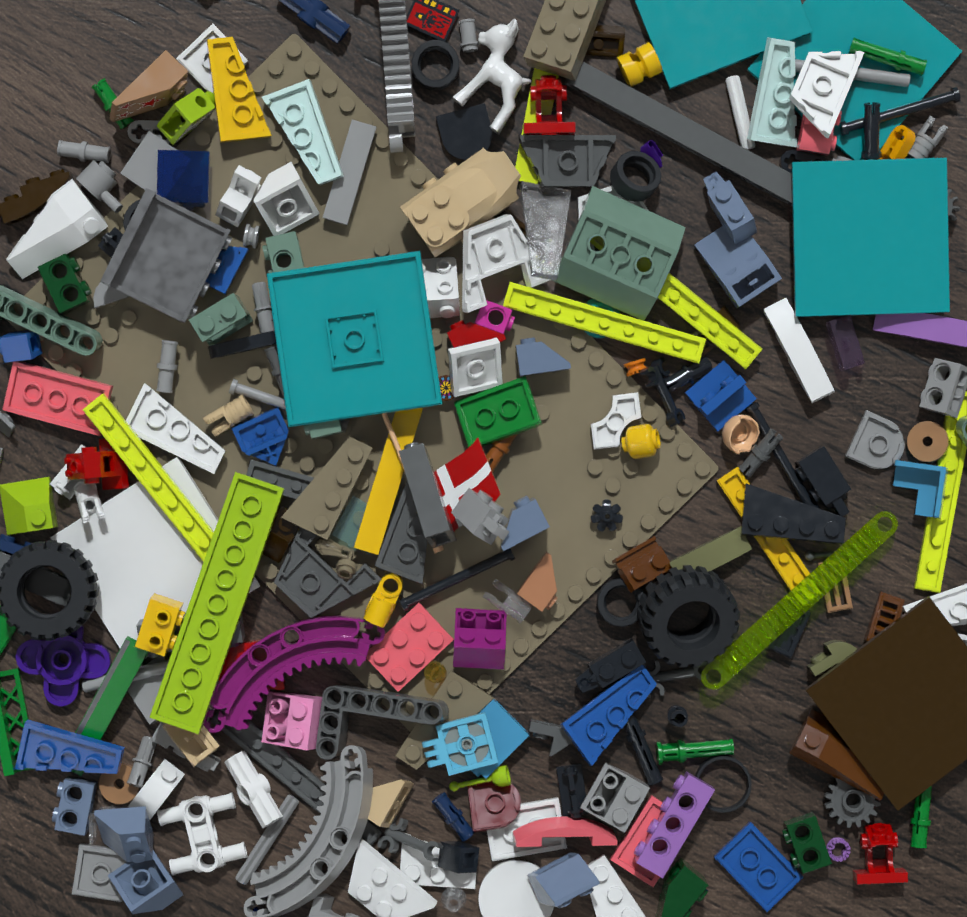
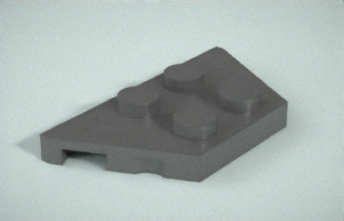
M519 135L518 140L542 187H592L595 185L599 172L606 162L610 148L616 140V135Z

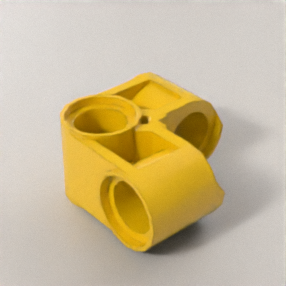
M387 573L383 576L364 612L363 618L366 621L382 628L385 627L403 588L401 576L394 573ZM387 579H394L398 583V589L393 592L388 591L384 586V582Z

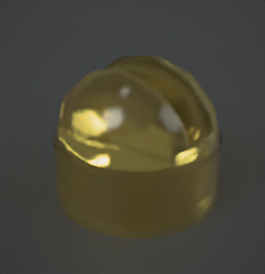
M432 661L425 667L424 675L427 680L433 683H440L445 680L447 670L441 663Z

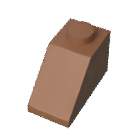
M547 551L517 591L519 596L541 612L545 607L549 610L558 598L555 596L557 588L552 557Z

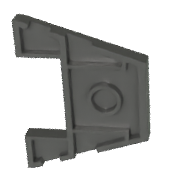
M300 527L274 583L310 618L378 583L382 579L364 563L356 574L346 582L308 546L317 535Z

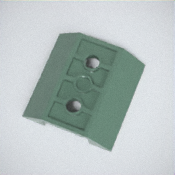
M592 186L583 205V212L563 257H560L551 280L644 321L656 302L679 251L686 227ZM595 236H600L604 241V247L600 251H593L590 247V240ZM641 257H647L651 262V267L646 272H641L637 268V261Z

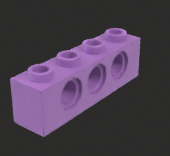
M687 771L684 776L679 775L673 785L674 793L671 798L666 797L660 807L661 815L658 820L653 819L647 829L648 837L645 842L640 841L634 851L636 863L661 878L665 876L715 791L713 786ZM683 795L692 797V803L688 807L679 806V799ZM671 817L679 819V825L675 829H668L666 827V821ZM658 839L666 841V847L662 851H655L652 847L653 843Z

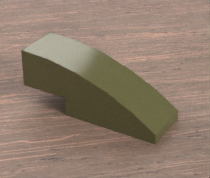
M740 526L672 559L669 563L672 568L677 567L678 570L682 569L683 565H691L693 569L701 566L705 567L707 571H711L752 550V547L746 535H741Z

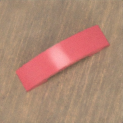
M562 816L540 819L525 824L513 831L516 847H542V837H589L592 846L617 845L618 842L613 829L600 822L580 817Z

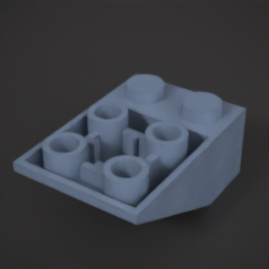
M722 226L694 244L735 308L740 307L782 279L752 236L735 245Z

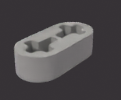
M137 120L132 122L127 131L129 138L134 143L140 144L146 134H143L141 139H138L133 134V130L136 131L138 126H142L143 130L150 131L155 135V131H160L156 126L160 121ZM156 135L157 137L163 140V137L161 135ZM168 139L163 140L169 145L171 144V142Z

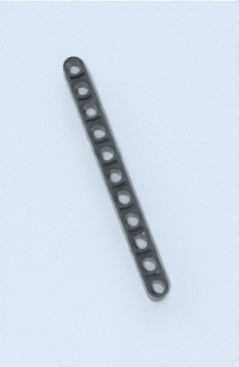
M585 62L581 65L576 81L565 79L564 83L570 88L792 206V174Z

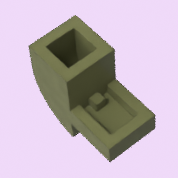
M841 640L825 642L823 644L828 653L820 652L810 659L812 663L808 664L807 667L812 675L817 676L835 664H839L856 651L857 648Z

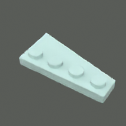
M767 37L747 136L749 140L797 147V138H795L797 116L794 112V104L789 99L794 88L795 42Z
M311 80L302 81L262 97L319 185L344 177Z

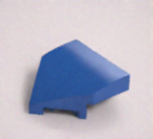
M279 407L232 427L242 452H245L248 456L251 455L275 466L277 465L289 432Z

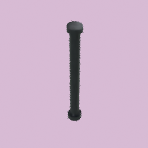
M954 87L949 92L880 112V123L951 101L954 103L960 102L959 90L957 87ZM864 118L847 123L846 121L840 122L839 127L842 136H848L849 132L864 128Z
M756 402L747 407L745 411L747 414L750 413L752 418L758 423L759 430L763 437H765L770 427L758 408L760 407L759 403ZM778 444L772 452L801 502L819 508V505L813 502L782 447Z
M511 548L410 596L405 598L401 596L398 599L406 612L410 610V606L509 559L513 561L515 557Z

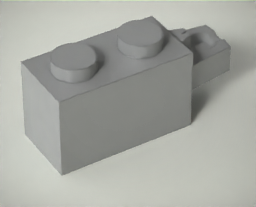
M468 488L451 513L472 534L490 545L497 536L504 540L509 533L504 527L509 521L502 513L504 508L494 502L493 498L484 491L479 490L477 493Z

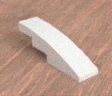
M787 298L764 308V314L776 333V338L788 357V362L811 403L834 393L835 390L798 318L795 317V313Z

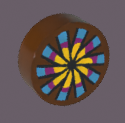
M440 376L439 383L442 400H452L455 397L451 392L450 376Z

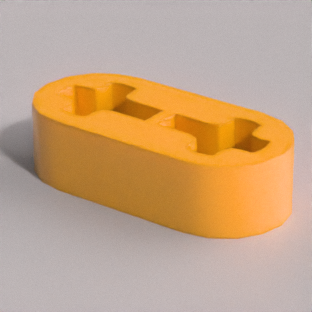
M904 125L895 127L880 150L882 157L879 160L890 158L905 159L915 142V133Z

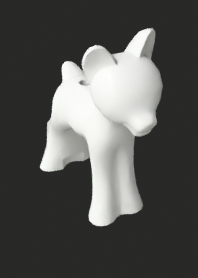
M513 19L508 25L499 24L493 26L487 32L479 33L478 42L490 49V57L473 80L452 97L455 102L463 107L471 96L488 80L500 87L503 105L490 125L491 129L498 135L516 107L515 98L523 85L531 83V79L522 78L504 62V56L514 44L519 30L516 19Z

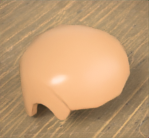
M748 415L733 416L724 425L722 431L723 442L728 449L738 455L740 452H750L760 434L758 423Z

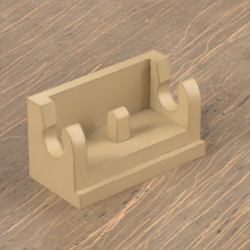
M167 723L163 725L164 730L193 767L215 752L219 747L204 725L200 734Z

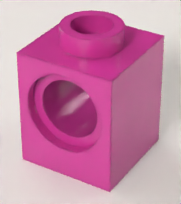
M486 300L487 305L480 308L475 324L504 334L505 330L510 331L515 319L514 316H511L512 309ZM493 311H499L503 315L502 323L499 325L491 324L488 320L489 314Z

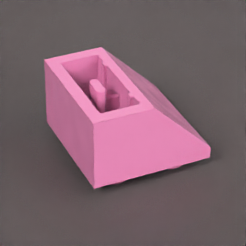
M270 691L267 695L261 742L302 750L316 749L322 697Z

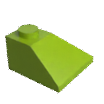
M50 477L0 485L7 535L58 527Z

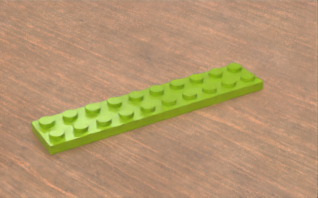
M235 472L149 718L200 734L279 508L284 488Z

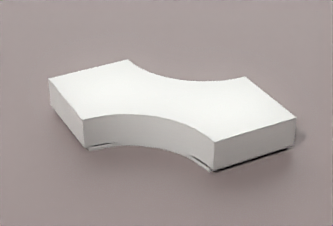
M638 392L612 396V406L606 417L599 422L590 424L594 449L619 446L620 435L625 426L631 421L641 418Z

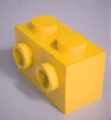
M154 593L149 600L135 647L161 656H165L169 650L173 651L178 637L174 635L176 626L181 627L185 612L181 611L184 603Z

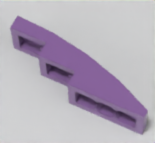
M927 313L876 314L874 331L967 348V321Z

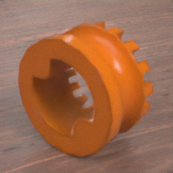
M642 358L623 364L624 368L628 369L627 377L638 374L639 371L647 368L644 365L646 359Z

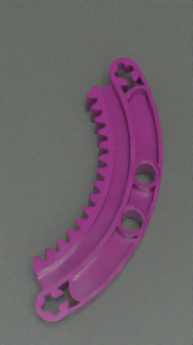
M325 616L299 621L270 633L246 650L225 672L215 688L210 706L216 709H227L225 714L223 711H219L218 720L221 721V724L211 727V722L207 719L214 715L215 709L210 710L209 706L203 723L204 727L211 733L221 731L225 725L234 727L237 730L248 729L250 723L246 719H252L254 716L250 710L256 711L258 704L255 701L262 702L264 699L262 693L268 695L271 691L269 686L274 688L277 686L276 678L284 681L286 678L285 673L292 676L294 674L293 667L299 672L302 671L303 663L308 668H311L313 660L320 666L323 658H325L327 664H331L334 657L338 664L341 663L343 658H346L348 665L351 664L353 659H356L357 666L360 667L366 660L370 644L375 645L383 640L385 629L377 626V631L381 635L380 637L376 636L374 640L369 639L370 634L362 632L363 638L354 637L360 630V622H366L367 624L363 628L372 629L376 625L360 617ZM295 630L299 634L298 642L289 643L285 639L286 631ZM255 648H264L267 652V658L263 661L256 660L253 656Z

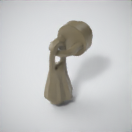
M320 537L315 542L316 550L321 555L343 558L337 562L336 566L337 575L340 578L351 579L356 574L357 565L351 561L356 558L355 550L340 545L330 538L326 540ZM342 550L349 551L348 555L341 554Z

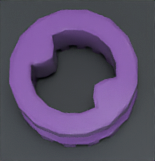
M835 837L827 843L826 848L832 860L842 862L849 857L850 846L843 838ZM835 843H843L845 849L841 850L842 855L840 856L832 854L831 850L835 848Z

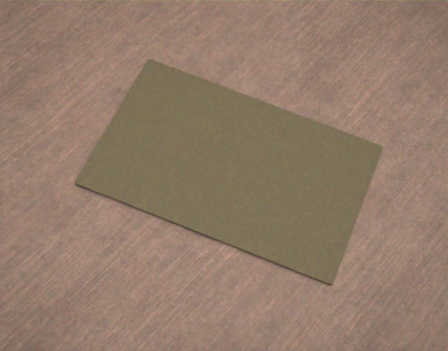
M292 34L248 77L263 112L267 127H269L271 137L220 143L215 109L175 148L190 158L192 162L167 197V200L183 207L182 204L173 200L174 196L181 193L182 182H187L191 187L204 186L201 198L206 206L205 208L195 207L191 212L225 229H230L231 231L228 236L232 237L229 246L249 249L226 295L208 287L204 297L198 295L194 305L198 306V309L194 316L230 294L235 293L240 297L254 321L218 343L260 334L257 313L254 312L256 304L252 285L257 282H265L270 300L267 273L269 270H272L270 260H265L262 246L267 245L265 238L272 237L273 234L254 202L238 227L216 216L219 202L228 190L233 174L239 165L262 177L260 181L262 186L269 173L292 162L320 213L285 232L296 231L305 268L415 251L421 252V259L454 257L456 259L460 316L430 318L438 376H450L448 349L453 348L447 335V332L451 331L449 326L461 320L465 324L468 322L475 323L480 310L479 308L469 313L462 310L463 244L459 242L435 257L400 208V206L424 190L422 186L434 177L436 180L438 179L404 144L403 152L390 153L389 128L297 34ZM311 80L338 161H340L352 120L377 127L348 225L323 218L333 181L323 185H319L301 159L300 154L288 139L287 134L275 119L268 105L264 102L263 96L302 81ZM137 185L120 202L123 205L121 211L115 213L111 210L104 217L108 225L106 229L89 242L67 254L70 258L75 257L81 269L77 273L81 281L86 280L92 294L88 295L91 302L63 315L98 331L102 336V346L94 353L85 356L39 335L43 352L41 356L56 371L112 385L110 401L125 420L144 383H146L226 450L215 474L180 458L219 520L235 472L246 475L250 460L272 466L275 465L251 455L248 456L245 452H242L232 427L215 437L211 431L215 426L226 420L224 416L211 424H206L203 417L240 396L237 393H234V395L229 394L233 379L239 380V384L284 399L276 377L271 374L273 370L264 352V349L272 346L210 359L208 343L201 341L189 319L185 323L180 322L132 297L94 308L93 297L95 289L99 285L111 260V257L98 245L102 241L101 238L107 232L110 233L114 227L124 234V214L131 204L142 198L145 192L143 188ZM189 195L188 199L192 200V195ZM246 224H250L252 228L256 227V225L260 226L256 249L252 248V245L243 246ZM287 255L281 256L278 259V266L281 268H287L291 264V257ZM520 264L481 279L486 300L503 306L510 282L526 286ZM59 265L55 270L57 278H63L67 274V267L65 265ZM43 278L24 295L59 312ZM541 284L530 287L549 293ZM70 288L67 291L66 297L68 301L73 302L78 298V290L76 288ZM16 303L14 305L15 312L18 315H23L22 305ZM512 310L511 316L515 317L510 331H504L506 340L500 342L503 384L523 377L519 375L515 347L516 345H521V339L535 338L536 342H543L571 363V369L526 375L543 425L518 433L508 448L510 449L509 453L504 454L493 473L501 493L495 502L504 508L502 513L507 518L510 510L515 507L513 502L527 495L529 499L533 497L536 499L550 527L511 547L515 560L511 561L509 559L420 602L453 638L455 634L456 608L507 611L504 669L453 667V640L397 692L367 659L359 667L357 666L356 659H353L351 664L348 665L346 658H343L341 662L367 689L433 698L450 670H453L490 694L618 569L616 564L612 563V560L648 540L718 471L717 464L678 425L672 427L668 425L667 413L631 376L627 377V372L584 330ZM493 311L489 314L488 320L493 325H499L503 321V315L499 311ZM38 314V323L41 326H46V317ZM7 320L17 331L28 330ZM61 325V334L64 337H69V328ZM85 336L83 339L84 345L88 348H93V340ZM162 340L178 342L175 365L178 366L177 370H174L173 393L156 391L159 374L157 363H160ZM482 391L457 396L448 401L442 400L443 405L423 408L413 443H424L434 472L469 448L454 402ZM638 392L641 418L633 420L625 426L620 435L619 446L594 449L590 424L599 422L606 417L612 406V396ZM244 396L254 414L235 425L276 407ZM279 408L288 427L286 410ZM395 412L387 413L391 424ZM382 414L350 418L345 433L314 440L311 439L310 434H305L303 425L288 427V436L276 467L314 478L349 436L373 448L329 538L340 545L350 547L356 551V558L351 560L357 565L356 572L366 563L381 578L387 573H392L375 566L378 558L377 554L354 548L389 434ZM650 424L653 429H657L659 432L661 448L657 449L656 454L652 457L633 459L628 452L623 451L621 439L625 437L626 430L629 427ZM141 439L161 466L178 457ZM491 444L482 446L485 455L492 447ZM405 472L400 482L382 545L407 481ZM283 495L276 516L282 506L288 509L296 499ZM605 499L611 501V506L618 504L621 510L617 514L623 516L621 523H615L617 529L612 532L607 527L603 532L597 529L598 522L592 523L590 519L591 515L596 514L592 507L595 504L602 506V502ZM462 525L454 532L457 540L442 545L444 550L438 553H434L433 548L427 541L423 584L401 576L403 588L399 597L404 596L405 598L502 552L501 539L497 536L490 545L472 534ZM317 535L308 546L336 571L337 562L343 558L318 553L315 542L320 536ZM295 536L280 563L262 554L256 575L301 621L325 616L363 618L368 603L380 583L379 581L310 618L274 583ZM342 550L341 554L348 555L349 551ZM547 551L552 557L557 588L555 596L558 598L549 610L545 607L541 612L519 596L517 591ZM387 579L384 582L386 590L393 592L398 589L396 580ZM397 599L394 611L384 627L385 633L416 604L410 606V610L405 612L399 599ZM360 622V630L354 636L363 638L362 632L370 634L369 639L374 640L376 636L380 637L381 633L377 631V626L367 629L363 628L367 623ZM383 698L381 703L389 710L390 702L388 699ZM408 701L406 703V711L412 715L415 708ZM399 720L410 732L417 723Z

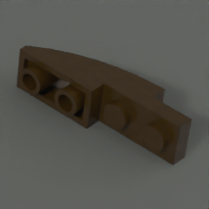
M60 169L49 173L50 177L40 180V177L26 180V185L19 186L22 197H19L18 194L10 195L3 198L4 202L0 203V218L2 217L4 224L8 226L15 224L44 209L51 194L71 179H74L72 173Z

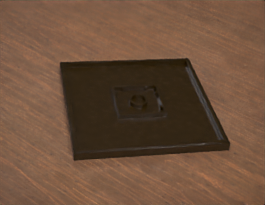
M929 596L805 688L809 696L897 810H900L967 759V646Z

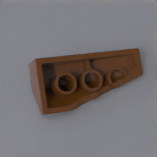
M810 709L789 754L881 801L884 792L826 716Z

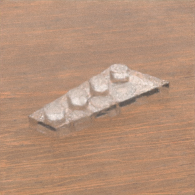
M521 181L520 189L531 276L557 281L571 190L542 187L540 184Z

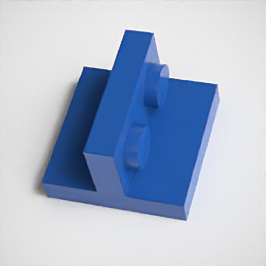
M725 360L721 361L685 392L716 431L723 428L730 418L738 415L757 399L745 385L747 382L741 375H737Z

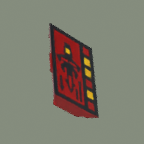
M414 0L406 16L407 26L446 42L460 10L439 0Z

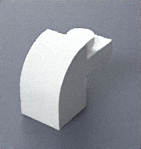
M239 165L233 174L228 190L219 202L216 216L238 227L254 202L253 200L261 187L260 181L262 177Z
M164 759L128 807L146 806L150 820L185 774Z

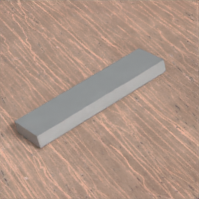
M356 120L351 121L339 161L344 177L333 181L323 214L324 219L348 225L377 129L376 126Z

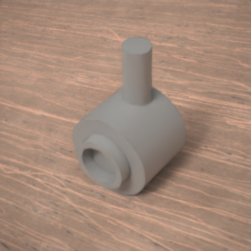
M93 160L76 179L99 201L103 200L115 213H118L123 208V205L109 193L118 184L114 179L117 174L103 161L98 164Z

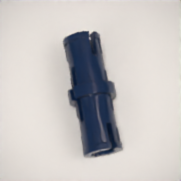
M442 792L432 800V803L445 818L444 822L447 825L450 824L462 842L469 839L475 833L462 816L463 812L461 809L455 807L445 792Z

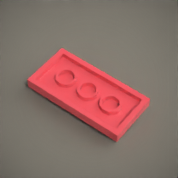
M15 361L12 364L3 410L101 436V432L85 414L83 409L103 393L110 400L113 386L22 361Z

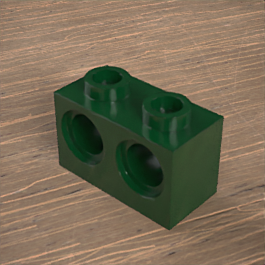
M63 254L38 266L40 274L60 314H66L91 302L88 296L92 294L86 280L81 281L77 273L81 269L75 257L70 258L69 255ZM59 265L67 267V274L63 278H57L55 275V270ZM70 288L78 290V298L73 302L68 301L66 293Z
M813 812L784 821L786 829L782 830V834L786 844L791 843L794 853H791L790 857L794 868L799 867L800 871L804 874L832 864L817 818ZM802 825L806 826V835L801 838L796 837V828ZM807 850L815 851V858L812 861L803 860V855Z

